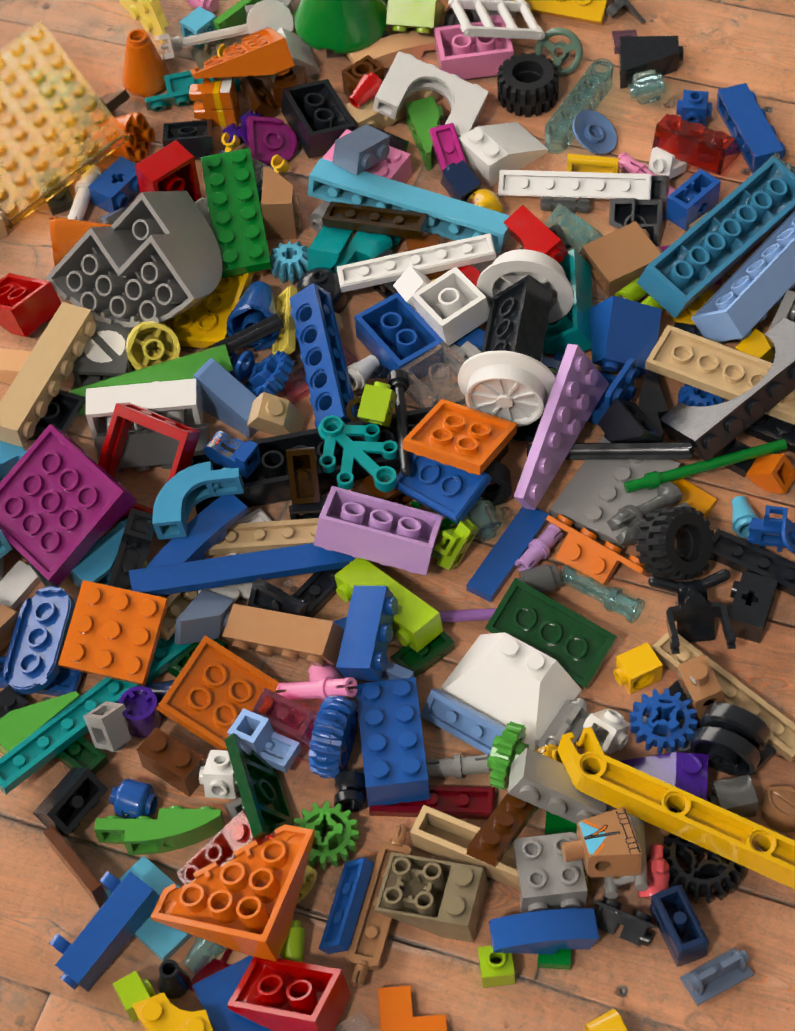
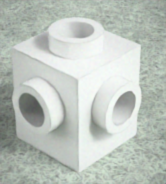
M604 709L591 713L586 719L583 728L592 727L602 750L611 754L621 751L625 747L629 739L627 732L631 724L623 720L624 717L621 713L613 709Z
M210 750L205 766L200 767L199 783L204 785L205 798L236 799L239 788L234 781L235 775L228 751Z

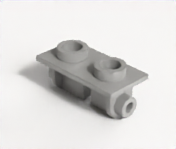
M581 698L572 702L567 699L536 747L539 748L546 744H554L558 747L562 735L573 732L575 739L571 740L574 745L584 729L583 725L590 715L586 709L588 706L587 702Z

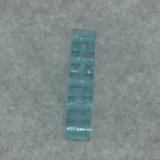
M597 59L592 62L546 123L545 147L548 148L549 153L559 154L566 150L575 137L573 120L576 115L583 110L594 111L611 89L613 83V64L608 59Z

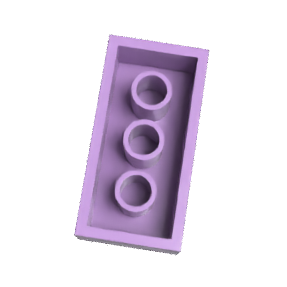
M332 486L318 519L313 545L329 551H337L355 558L374 561L384 566H392L407 570L410 573L426 576L434 547L437 543L443 515Z

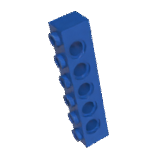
M313 283L290 297L289 300L292 309L291 316L296 327L295 335L301 350L300 358L306 373L305 381L310 391V403L315 414V426L318 428L322 419L330 415L338 416L344 423L352 422L346 414V406L354 398L331 295L328 291ZM354 404L351 412L354 417L358 418L356 404Z

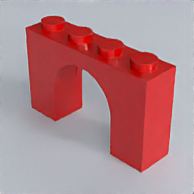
M524 205L503 222L510 235L524 247V250L544 253L555 259L558 263L568 254L562 240ZM472 264L458 267L476 286L481 273Z

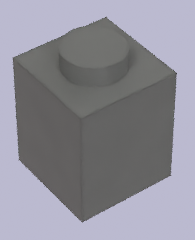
M750 774L713 782L711 794L707 796L708 802L741 817L751 818L757 814L759 801Z

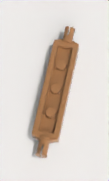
M396 825L392 841H385L380 844L347 955V962L355 967L350 984L354 987L358 985V988H363L367 970L380 969L394 919L379 914L374 909L391 852L412 855V849L404 844L409 828L404 825L402 829L401 825Z

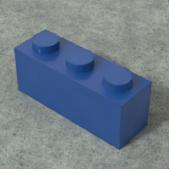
M387 586L353 587L336 666L345 678L353 677L355 680L381 681L382 671L387 666L386 652L388 642H391L393 637V618L398 612V600Z

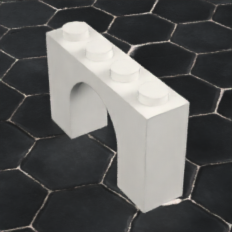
M398 51L375 96L372 110L395 120L409 94L421 89L433 90L440 93L448 101L451 113L445 124L454 123L459 138L473 129L485 105L489 91L483 89L480 85L469 83L455 74H449L440 70L433 64L420 61L411 54Z

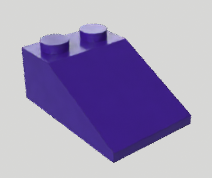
M674 752L620 761L707 801V754ZM668 807L672 812L679 813L676 809Z

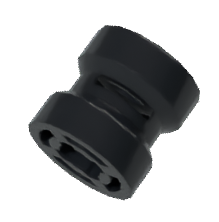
M343 771L335 776V788L338 791L334 796V807L339 803L342 806V812L350 810L351 813L363 810L365 807V795L362 794V791L365 788V776L357 771Z

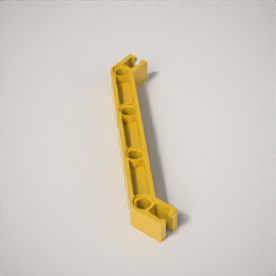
M592 727L584 728L579 741L575 743L578 749L583 748L584 754L582 755L577 752L571 741L575 739L573 732L562 735L557 751L572 784L580 792L617 809L626 807L627 813L795 890L794 840L604 755ZM585 770H591L595 774H588ZM668 807L676 809L679 813L672 812ZM754 846L760 847L764 852L756 850Z

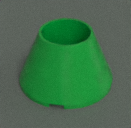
M301 0L294 17L295 29L301 40L316 50L321 51V48L331 49L336 54L356 52L371 46L385 34L387 4L384 0Z

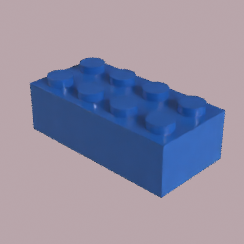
M416 677L357 684L358 686L355 687L358 689L356 696L368 806L399 804L400 802L408 803L430 799Z

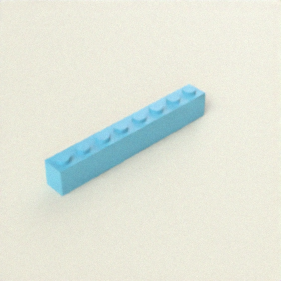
M322 158L319 159L309 174L308 196L327 202L333 201L426 213L429 222L424 230L425 232L438 234V236L454 241L491 233L495 253L500 255L510 238V233L503 223L510 215L369 172L363 171L355 175L333 164L332 161Z

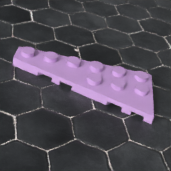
M567 345L514 494V498L525 509H536L609 385L578 345Z

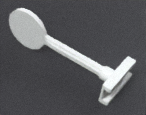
M263 0L256 3L250 9L246 24L183 38L179 36L170 38L169 33L154 37L155 41H163V45H160L161 50L165 49L166 54L160 56L165 60L174 58V52L181 51L184 47L243 34H251L266 27H270L276 32L283 27L292 32L293 17L290 10L282 2Z

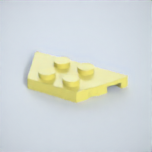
M119 0V3L129 12L134 20L137 19L147 32L150 31L154 36L167 34L164 28L169 26L163 14L159 0Z

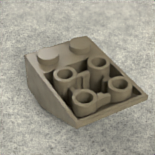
M391 852L374 910L379 914L443 938L474 943L489 884L483 867Z

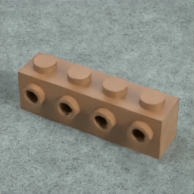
M233 604L222 637L232 643L231 647L240 652L247 653L249 649H252L266 657H273V654H278L288 661L297 662L299 658L306 660L311 665L323 667L324 663L336 665L344 630L333 621Z

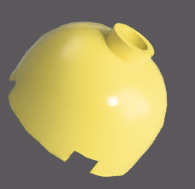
M145 321L135 326L129 333L126 342V352L129 361L138 370L178 358L180 344L172 328L166 324Z

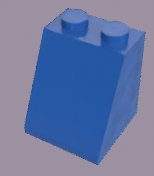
M614 295L589 308L592 363L602 366L604 371L617 372L621 371L627 360L631 357L636 359L635 369L638 370L636 379L646 375L648 369H645V363L658 341L662 309Z

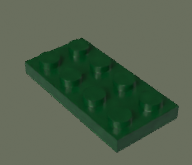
M516 578L485 627L490 633L505 632L557 660L571 678L587 690L618 639L616 635Z

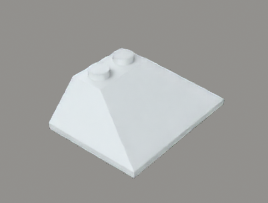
M505 632L480 634L439 689L505 727L508 723L510 724V721L525 725L526 738L524 743L529 744V749L532 750L538 748L536 747L537 743L566 700L576 701L582 692V689L557 660Z

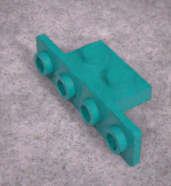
M191 70L164 75L167 93L144 98L147 111L158 112L166 109L168 106L176 105L177 107H183L188 105L190 102H193L189 96L191 84H203V79H194L190 73ZM234 79L237 93L241 91V84L239 79Z

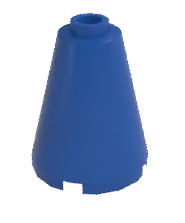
M256 281L249 285L228 316L226 328L228 336L271 315L277 314L273 289L269 284ZM279 330L247 345V347H253L255 351L269 348L276 342Z

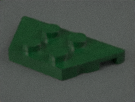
M234 733L231 734L224 741L234 771V781L239 788L242 798L241 805L246 812L253 838L258 839L276 834L274 830L285 824L294 826V817L280 774L271 765H268L254 750L247 754L240 746V737Z

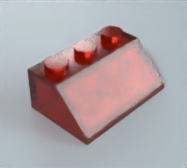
M666 114L656 124L652 149L658 147L673 154L675 159L721 175L740 155L741 148L737 139L728 136L725 132L714 131L700 123H692L681 119L677 115Z

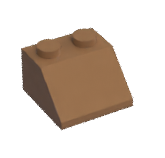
M264 167L261 208L266 239H297V229L302 228V214L297 213L300 210L299 195H294L293 184L270 167Z

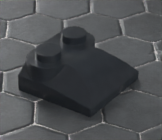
M212 119L165 123L163 126V147L176 140L197 159L209 156L214 152Z
M59 390L58 395L53 397L48 405L46 415L41 417L36 425L33 436L28 438V440H37L49 424L67 433L86 403V397Z

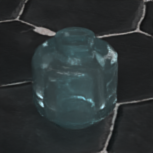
M654 69L635 73L632 77V83L628 84L631 99L636 98L637 102L641 105L661 100L662 93L666 92L662 73L658 74Z
M484 497L478 498L462 520L465 523L469 519L479 528L474 539L480 538L481 542L493 539L497 535L496 531L502 525L493 501L485 500Z

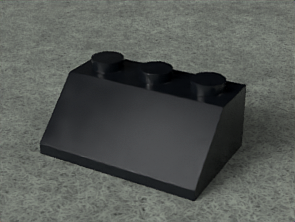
M328 79L282 89L281 112L291 129L296 133L297 139L308 158L325 155L334 145L335 140L339 139L346 129L356 130L355 122Z

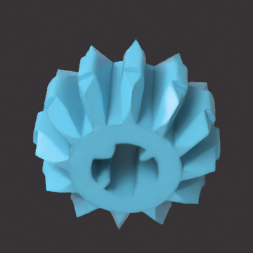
M289 240L288 244L279 243L278 248L272 249L270 261L274 278H279L282 283L290 280L292 284L294 280H300L302 275L308 271V246H302L300 241L292 244Z

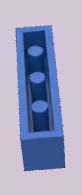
M746 83L718 89L716 108L751 173H755L773 156L782 163V159L785 156L784 144L778 141L773 125H769L764 109L760 108L757 103L755 93L750 91Z

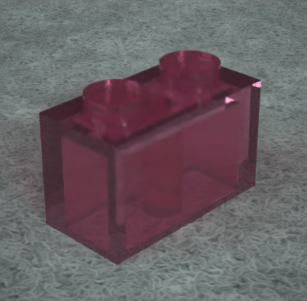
M264 688L252 712L268 718L274 731L310 748L311 732L314 728L317 713Z

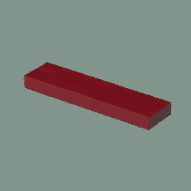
M429 785L430 799L425 801L400 802L399 804L369 807L370 816L418 817L423 805H426L457 819L487 820L494 811L495 787Z

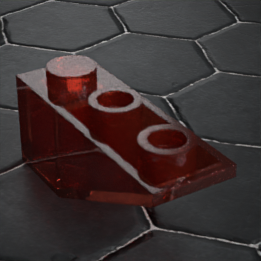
M242 810L179 869L176 874L182 884L186 885L196 880L193 873L213 862H216L218 867L236 858L234 851L255 840L258 845H261L275 836L273 834L258 839L253 838L246 812Z

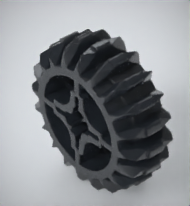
M670 832L669 837L664 838V843L668 847L663 848V858L669 864V873L671 875L669 880L671 882L670 888L682 885L686 896L692 895L695 904L699 902L700 897H705V901L710 904L713 895L722 901L725 897V892L732 894L735 891V884L739 885L741 883V874L745 872L744 866L725 858L726 864L715 853ZM676 857L681 859L682 864L690 869L689 875L681 869Z

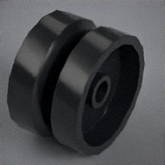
M721 702L711 703L704 711L701 718V727L696 730L690 743V749L695 754H707L708 766L717 771L738 777L749 774L751 776L755 773L759 764V752L765 749L770 738V728L757 715L744 708Z

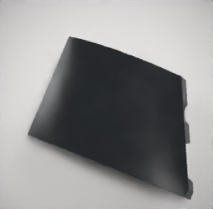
M667 175L652 176L651 200L610 198L609 224L620 229L636 221L642 229L648 232L653 244L656 247H660L665 226L670 177Z

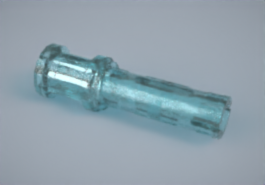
M565 565L559 573L561 582L603 603L607 611H615L621 614L632 624L638 619L643 610L644 600L641 598L634 599L623 593V589L619 587L610 588L571 568L569 565Z

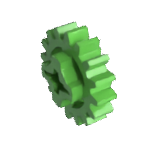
M510 721V724L508 723L506 726V730H503L502 736L495 737L487 761V767L492 768L489 777L491 778V786L502 790L508 788L511 764L526 748H529V744L524 743L526 738L525 725Z
M325 801L323 808H319L316 803H313V811L311 812L306 809L301 810L303 819L295 818L294 825L296 827L312 829L315 832L312 847H315L317 850L311 848L308 859L309 866L313 867L316 862H320L322 870H325L327 863L330 862L337 868L338 859L340 858L346 862L349 861L348 851L356 852L355 842L360 841L359 831H357L358 823L356 819L352 820L351 811L347 810L342 813V806L339 803L334 809L330 808L329 801ZM326 828H328L327 836H325V841L323 842L322 839L324 834H326Z

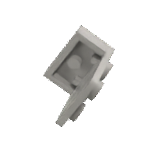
M568 832L517 838L514 841L513 848L520 884L519 905L521 913L585 907L588 890L582 860L565 863L561 851V843L577 840L575 833Z

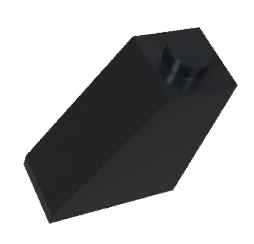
M678 36L620 37V88H628L678 71V61H683V46H679Z

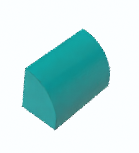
M323 225L309 247L308 270L317 267L331 269L350 241L353 230Z

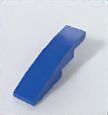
M235 495L220 496L187 524V537L172 538L145 568L206 559L205 552L227 536L226 529L247 515L248 507Z

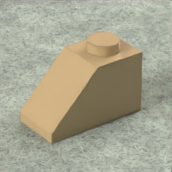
M263 392L253 400L247 426L279 436L302 431L305 416L289 400Z

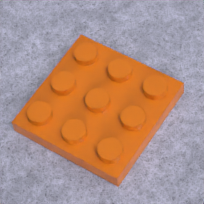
M441 399L403 439L402 449L480 476L517 433L518 424Z
M83 580L58 665L62 668L146 686L169 600L164 597Z
M205 635L156 710L217 749L227 751L224 740L229 737L228 731L241 711L246 709L261 715L274 695L279 682Z

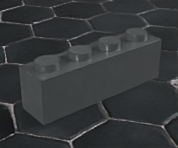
M208 423L186 425L201 431L195 451L204 450V447L210 441ZM149 428L129 430L116 473L123 472V468L134 467V471L150 470L151 466L161 465L162 469H171L180 441ZM107 432L98 433L95 437L98 461Z

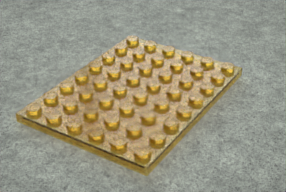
M41 20L0 50V211L4 212L8 220L7 226L11 229L130 139Z

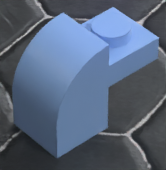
M246 709L241 711L228 731L229 736L234 733L240 737V746L247 754L254 750L268 765L285 773L288 772L302 750L300 742L274 732L268 718Z

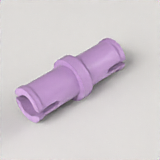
M549 524L537 539H533L528 544L526 552L516 560L515 566H518L517 569L523 571L533 568L540 560H545L550 555V549L563 537V532H560L561 529L554 524Z

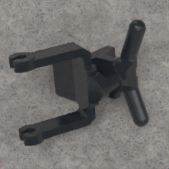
M722 569L703 579L677 582L658 576H651L648 579V584L651 587L677 594L675 606L669 607L666 611V624L670 637L671 654H680L678 634L689 643L714 640V618L716 617L720 618L727 649H736L735 631H732L726 605L721 602L711 603L707 595V589L730 578L731 573L729 570Z

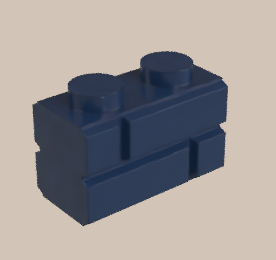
M676 885L652 895L650 912L676 966L681 967L707 956L709 940L704 930L701 929V924L682 885Z

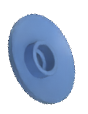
M583 110L574 118V135L586 150L594 154L605 155L615 148L617 143L616 131L604 115L593 110Z

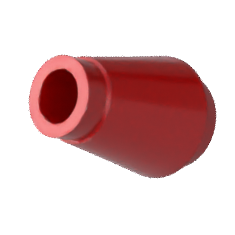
M372 72L363 75L348 98L350 104L359 109L373 99L383 83L382 80Z

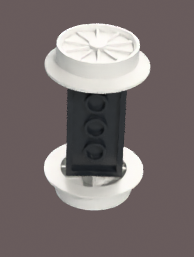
M513 250L497 257L493 264L484 269L478 278L476 287L486 296L490 311L482 351L463 363L458 373V385L465 396L467 407L517 423V427H521L535 422L545 410L554 381L556 380L552 371L541 363L545 334L548 329L547 323L549 324L561 319L570 311L574 301V291L566 278L562 266L555 259L538 251Z

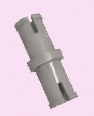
M454 754V758L427 759L428 779L456 776V779H463V775L490 774V768L487 767L489 755L461 757V754Z

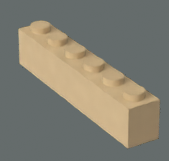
M65 302L61 303L0 402V441L24 447L28 438L33 436L35 427L41 417L46 415L51 400L58 395L63 380L70 375L77 357L82 355L89 337H92L95 333L96 323L94 322L91 309Z

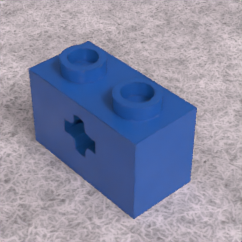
M120 156L88 186L92 203L109 213L127 207L129 202L140 193L134 166L136 164Z
M702 169L697 171L667 197L666 219L686 231L692 222L719 203L721 181Z

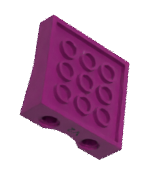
M49 424L0 482V530H2L7 541L48 581L60 585L96 541L138 499L101 468L66 433Z

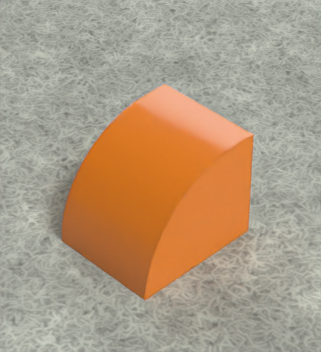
M785 453L768 454L758 457L746 473V476L763 490L776 494H785L795 480V468Z

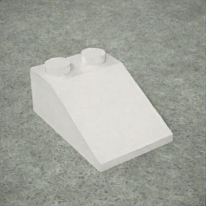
M518 122L478 126L458 138L468 167L489 187L499 182V170H520L548 153V148Z

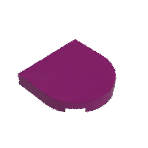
M247 117V147L250 148L252 158L268 166H271V159L274 155H279L282 157V160L285 159L289 162L297 149V136L294 130H291L283 120L278 118Z

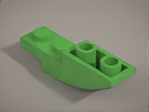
M171 806L169 808H159L158 819L147 816H140L136 819H123L113 815L106 818H96L94 831L99 843L124 844L128 855H149L178 850L199 843L224 830L225 822L221 809L209 806L199 809Z

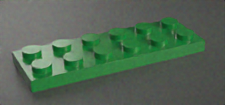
M250 148L201 157L212 231L217 240L222 258L221 278L272 269Z

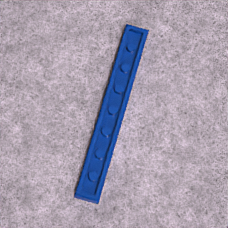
M314 543L129 570V578L132 591L162 596L248 583L258 578L268 580L340 569L347 566L355 557L337 551H329L322 547L314 546Z

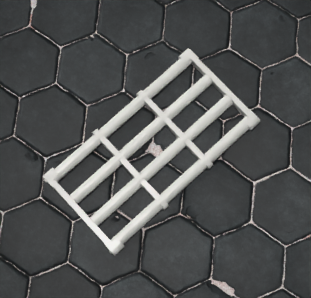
M525 0L448 1L449 6L453 8L461 25L460 28L464 36L542 40L545 37L542 27L538 25L530 10L529 3ZM464 9H475L483 26H472ZM487 10L498 11L506 27H495ZM509 11L521 12L529 28H518Z

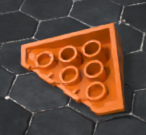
M266 27L242 38L241 45H237V43L232 44L223 50L222 57L215 55L204 62L203 69L196 67L190 73L194 79L273 74L281 76L290 72L289 68L295 66L285 38L270 27Z
M285 824L274 830L277 836L261 845H258L255 840L234 851L236 858L218 867L216 862H213L193 873L196 880L178 889L175 883L163 889L152 912L151 919L237 952L277 962L290 931L315 836L314 830Z

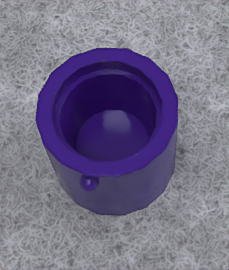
M135 686L127 689L121 695L118 703L125 705L126 710L122 714L128 722L129 733L138 738L148 737L155 727L159 729L162 724V713L156 710L159 705L156 695L151 689L144 686Z

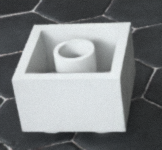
M457 267L452 268L412 295L416 311L444 340V344L447 347L488 320L490 310L486 296Z

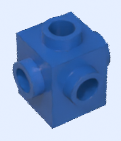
M684 90L683 99L677 101L676 115H681L680 129L705 131L706 117L711 118L713 102H708L709 92Z

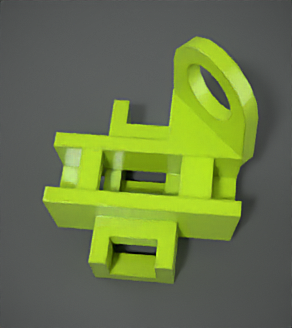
M467 519L465 523L460 521L458 526L452 529L439 530L438 536L442 540L434 547L432 555L438 560L437 565L447 570L458 567L479 530L471 520Z

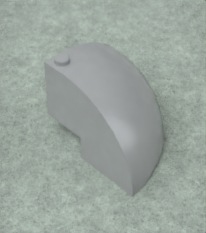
M187 191L142 192L112 226L91 227L46 276V279L51 282L53 288L64 300H69L76 306L91 309L95 320L106 322L109 325L120 323L123 327L131 328L145 321L157 323L167 321L199 304L218 286L222 276V258L210 225Z

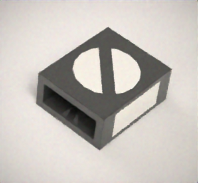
M95 322L96 330L94 335L89 337L82 355L77 357L74 362L72 371L77 387L134 371V367L129 361L126 352L127 337L134 327H123L120 323L109 325L106 322Z

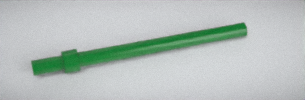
M780 439L711 458L708 461H700L660 473L653 471L644 474L642 478L624 482V489L626 493L645 488L648 490L656 489L666 482L787 450V443L785 439Z

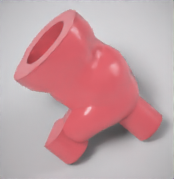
M650 845V860L647 861L648 889L638 891V898L651 899V896L655 893L669 888L671 875L669 873V864L663 858V845Z

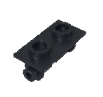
M605 896L602 902L593 900V903L599 905L598 910H594L598 929L614 935L618 924L624 927L619 938L636 944L639 947L642 945L649 946L653 936L648 933L649 927L657 929V925L650 923L652 916L635 909L632 915L620 910L621 903Z

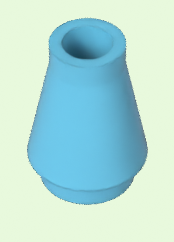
M737 496L731 501L732 530L739 537L748 538L752 518H758V516L749 504L747 497Z

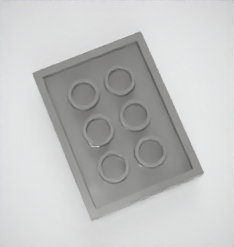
M603 436V438L600 440L599 443H611V442H609V441ZM671 459L585 460L550 507V516L557 518L558 514L573 521V527L579 530L583 527L598 535L597 538L605 542L608 541L624 550L626 546H620L616 537L629 528L625 526L619 530L611 531L607 521L617 514L618 509L626 505L637 507L658 495V488L652 490L645 488L626 493L624 482L642 478L644 474L653 471L660 473L678 468L680 463Z

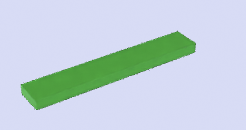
M222 344L71 389L70 393L86 397V389L194 379L193 375L210 358L218 362L228 372L233 371L234 368L227 346ZM86 403L82 407L78 416L86 414Z

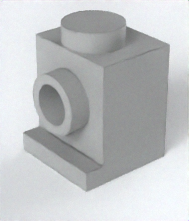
M105 701L83 716L95 748L116 752L123 749L127 745L126 743L132 739L128 730V722L122 714L126 710L124 704Z

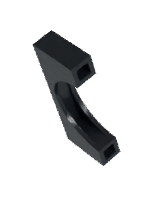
M784 318L764 334L775 358L770 370L760 382L744 394L717 405L697 407L679 402L659 418L668 437L674 442H691L693 454L704 461H708L795 390V322Z

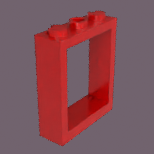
M130 402L116 403L98 461V465L115 478L131 422L180 441L168 481L177 473L190 467L201 431ZM135 503L131 507L153 514V509L139 503ZM130 509L122 516L123 518H128Z

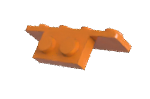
M558 514L557 518L548 515L545 519L568 532L555 559L606 587L620 562L649 577L650 573H647L644 569L645 564H641L637 557L630 555L629 559L620 555L621 548L606 541L605 545H602L595 541L598 535L583 527L579 532L571 527L574 522Z

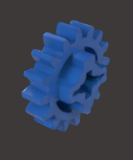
M277 351L275 355L271 353L262 362H257L251 369L253 370L252 374L248 376V382L244 386L256 397L263 392L275 395L277 392L280 393L286 386L285 382L289 380V374L294 370L291 368L294 362L284 351Z
M653 689L652 697L650 698L643 693L641 695V703H633V712H630L629 720L631 722L630 732L636 734L637 744L645 741V750L649 751L654 746L657 747L658 754L662 753L663 748H668L670 753H674L676 745L684 749L686 747V740L692 741L694 731L697 729V720H695L696 710L690 709L691 701L689 699L683 702L680 701V692H677L674 697L670 696L669 689H665L663 695H659L658 691ZM645 714L648 715L646 724L642 720ZM681 718L684 721L682 729L679 728Z

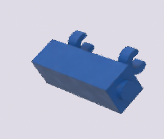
M107 871L99 882L111 891L112 894L79 936L71 944L57 933L49 942L50 945L63 954L55 964L56 967L64 972L60 979L74 990L80 985L89 992L151 914L160 896L132 872H129L121 882Z

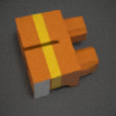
M223 77L222 81H210L209 78H204L203 84H191L189 90L190 100L202 101L194 102L193 113L195 119H212L213 126H229L232 123H235L237 126L240 106L233 77Z

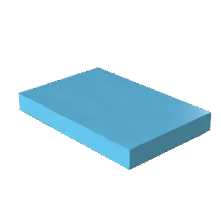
M142 856L118 879L122 882L128 873L132 872L154 889L159 896L163 889L174 884L169 877L145 856ZM109 890L105 891L109 898L112 892ZM151 912L134 936L163 962L168 960L193 935L153 921L151 919Z

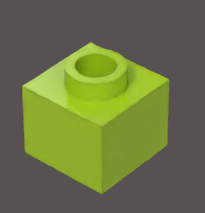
M492 945L478 947L482 988L515 984L512 953H493ZM496 961H501L499 964L492 963Z
M137 971L112 983L131 1022L138 1020L132 1004L156 995L149 980L146 978L141 981Z

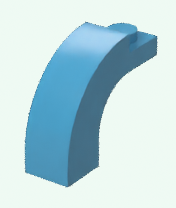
M211 461L190 466L173 476L159 492L153 507L152 524L158 540L187 537L188 516L199 502L215 496L244 494V483L239 468L213 470Z

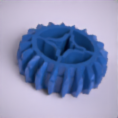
M330 695L321 704L320 710L317 712L316 721H314L313 731L311 732L312 737L308 753L310 756L308 761L309 767L313 774L327 779H335L337 774L347 768L355 742L358 723V707L354 700L347 699L344 696Z

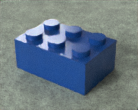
M399 292L354 316L356 337L378 359L383 367L389 369V372L396 369L405 370L409 374V382L445 362L444 340L404 300Z

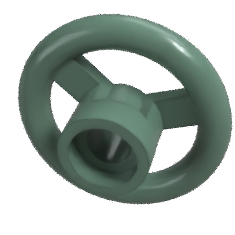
M550 29L545 32V37L536 43V55L542 54L543 46L550 50L554 64L558 67L559 76H567L573 73L581 63L583 56L582 44L576 34L568 29ZM562 35L569 38L572 42L567 44L566 42L559 41L554 44L548 39L552 36ZM556 48L563 50L562 56L556 55ZM576 50L575 59L572 64L565 69H561L562 61L569 57L570 51Z

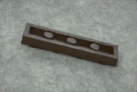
M333 201L330 202L322 218L323 225L326 227L421 239L429 222L426 213Z

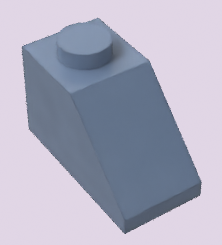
M202 589L176 619L174 643L183 645L201 642L205 635L212 640L219 639L223 635L234 599Z

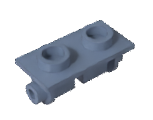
M735 947L681 976L680 980L697 1006L754 976V973L747 964L750 959L744 949L738 951Z

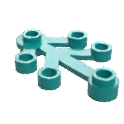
M335 415L322 419L318 427L319 436L325 440L323 455L319 459L321 471L332 473L336 470L337 463L334 452L337 442L343 448L341 471L337 475V485L339 488L346 490L353 488L354 476L352 470L355 459L374 478V484L377 489L382 492L393 490L397 484L396 471L389 466L379 467L366 453L382 454L383 458L392 460L398 456L397 443L392 440L377 442L381 435L380 428L376 424L345 425L341 418ZM369 432H376L373 435L368 434ZM348 436H364L366 441H352ZM389 448L394 449L393 451H386ZM326 462H332L330 465L324 464ZM343 479H349L348 482H342Z

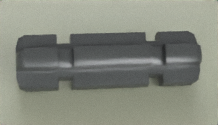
M543 196L540 203L542 211L555 209V212L575 213V211H579V213H589L591 206L590 199L587 198L576 200V198L556 197L552 199L551 196Z

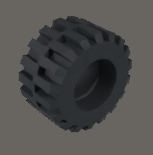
M525 52L520 53L518 56L513 55L511 59L503 61V65H500L498 68L499 72H497L498 100L500 105L506 108V111L509 113L514 112L517 116L525 115V117H531V115H541V112L546 113L550 110V107L556 105L559 97V71L557 65L553 64V60L550 58L546 59V56L542 54L536 55V53L532 52L531 54H526Z
M686 506L657 508L653 510V513H648L645 516L646 521L641 522L639 526L641 532L637 533L636 539L639 540V545H636V551L640 552L638 559L641 564H645L644 569L647 573H652V576L669 580H693L694 577L703 575V570H707L710 566L708 561L713 560L714 557L712 548H715V542H713L712 537L715 535L713 529L710 530L709 528L711 523L708 519H703L704 514L701 511H696L695 508ZM675 536H676V540H677V549H676V550H675V545H674Z

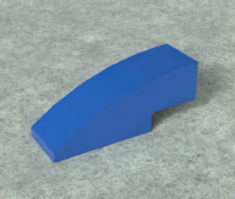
M594 908L533 911L495 918L489 921L493 953L555 954L559 949L590 950L599 940Z

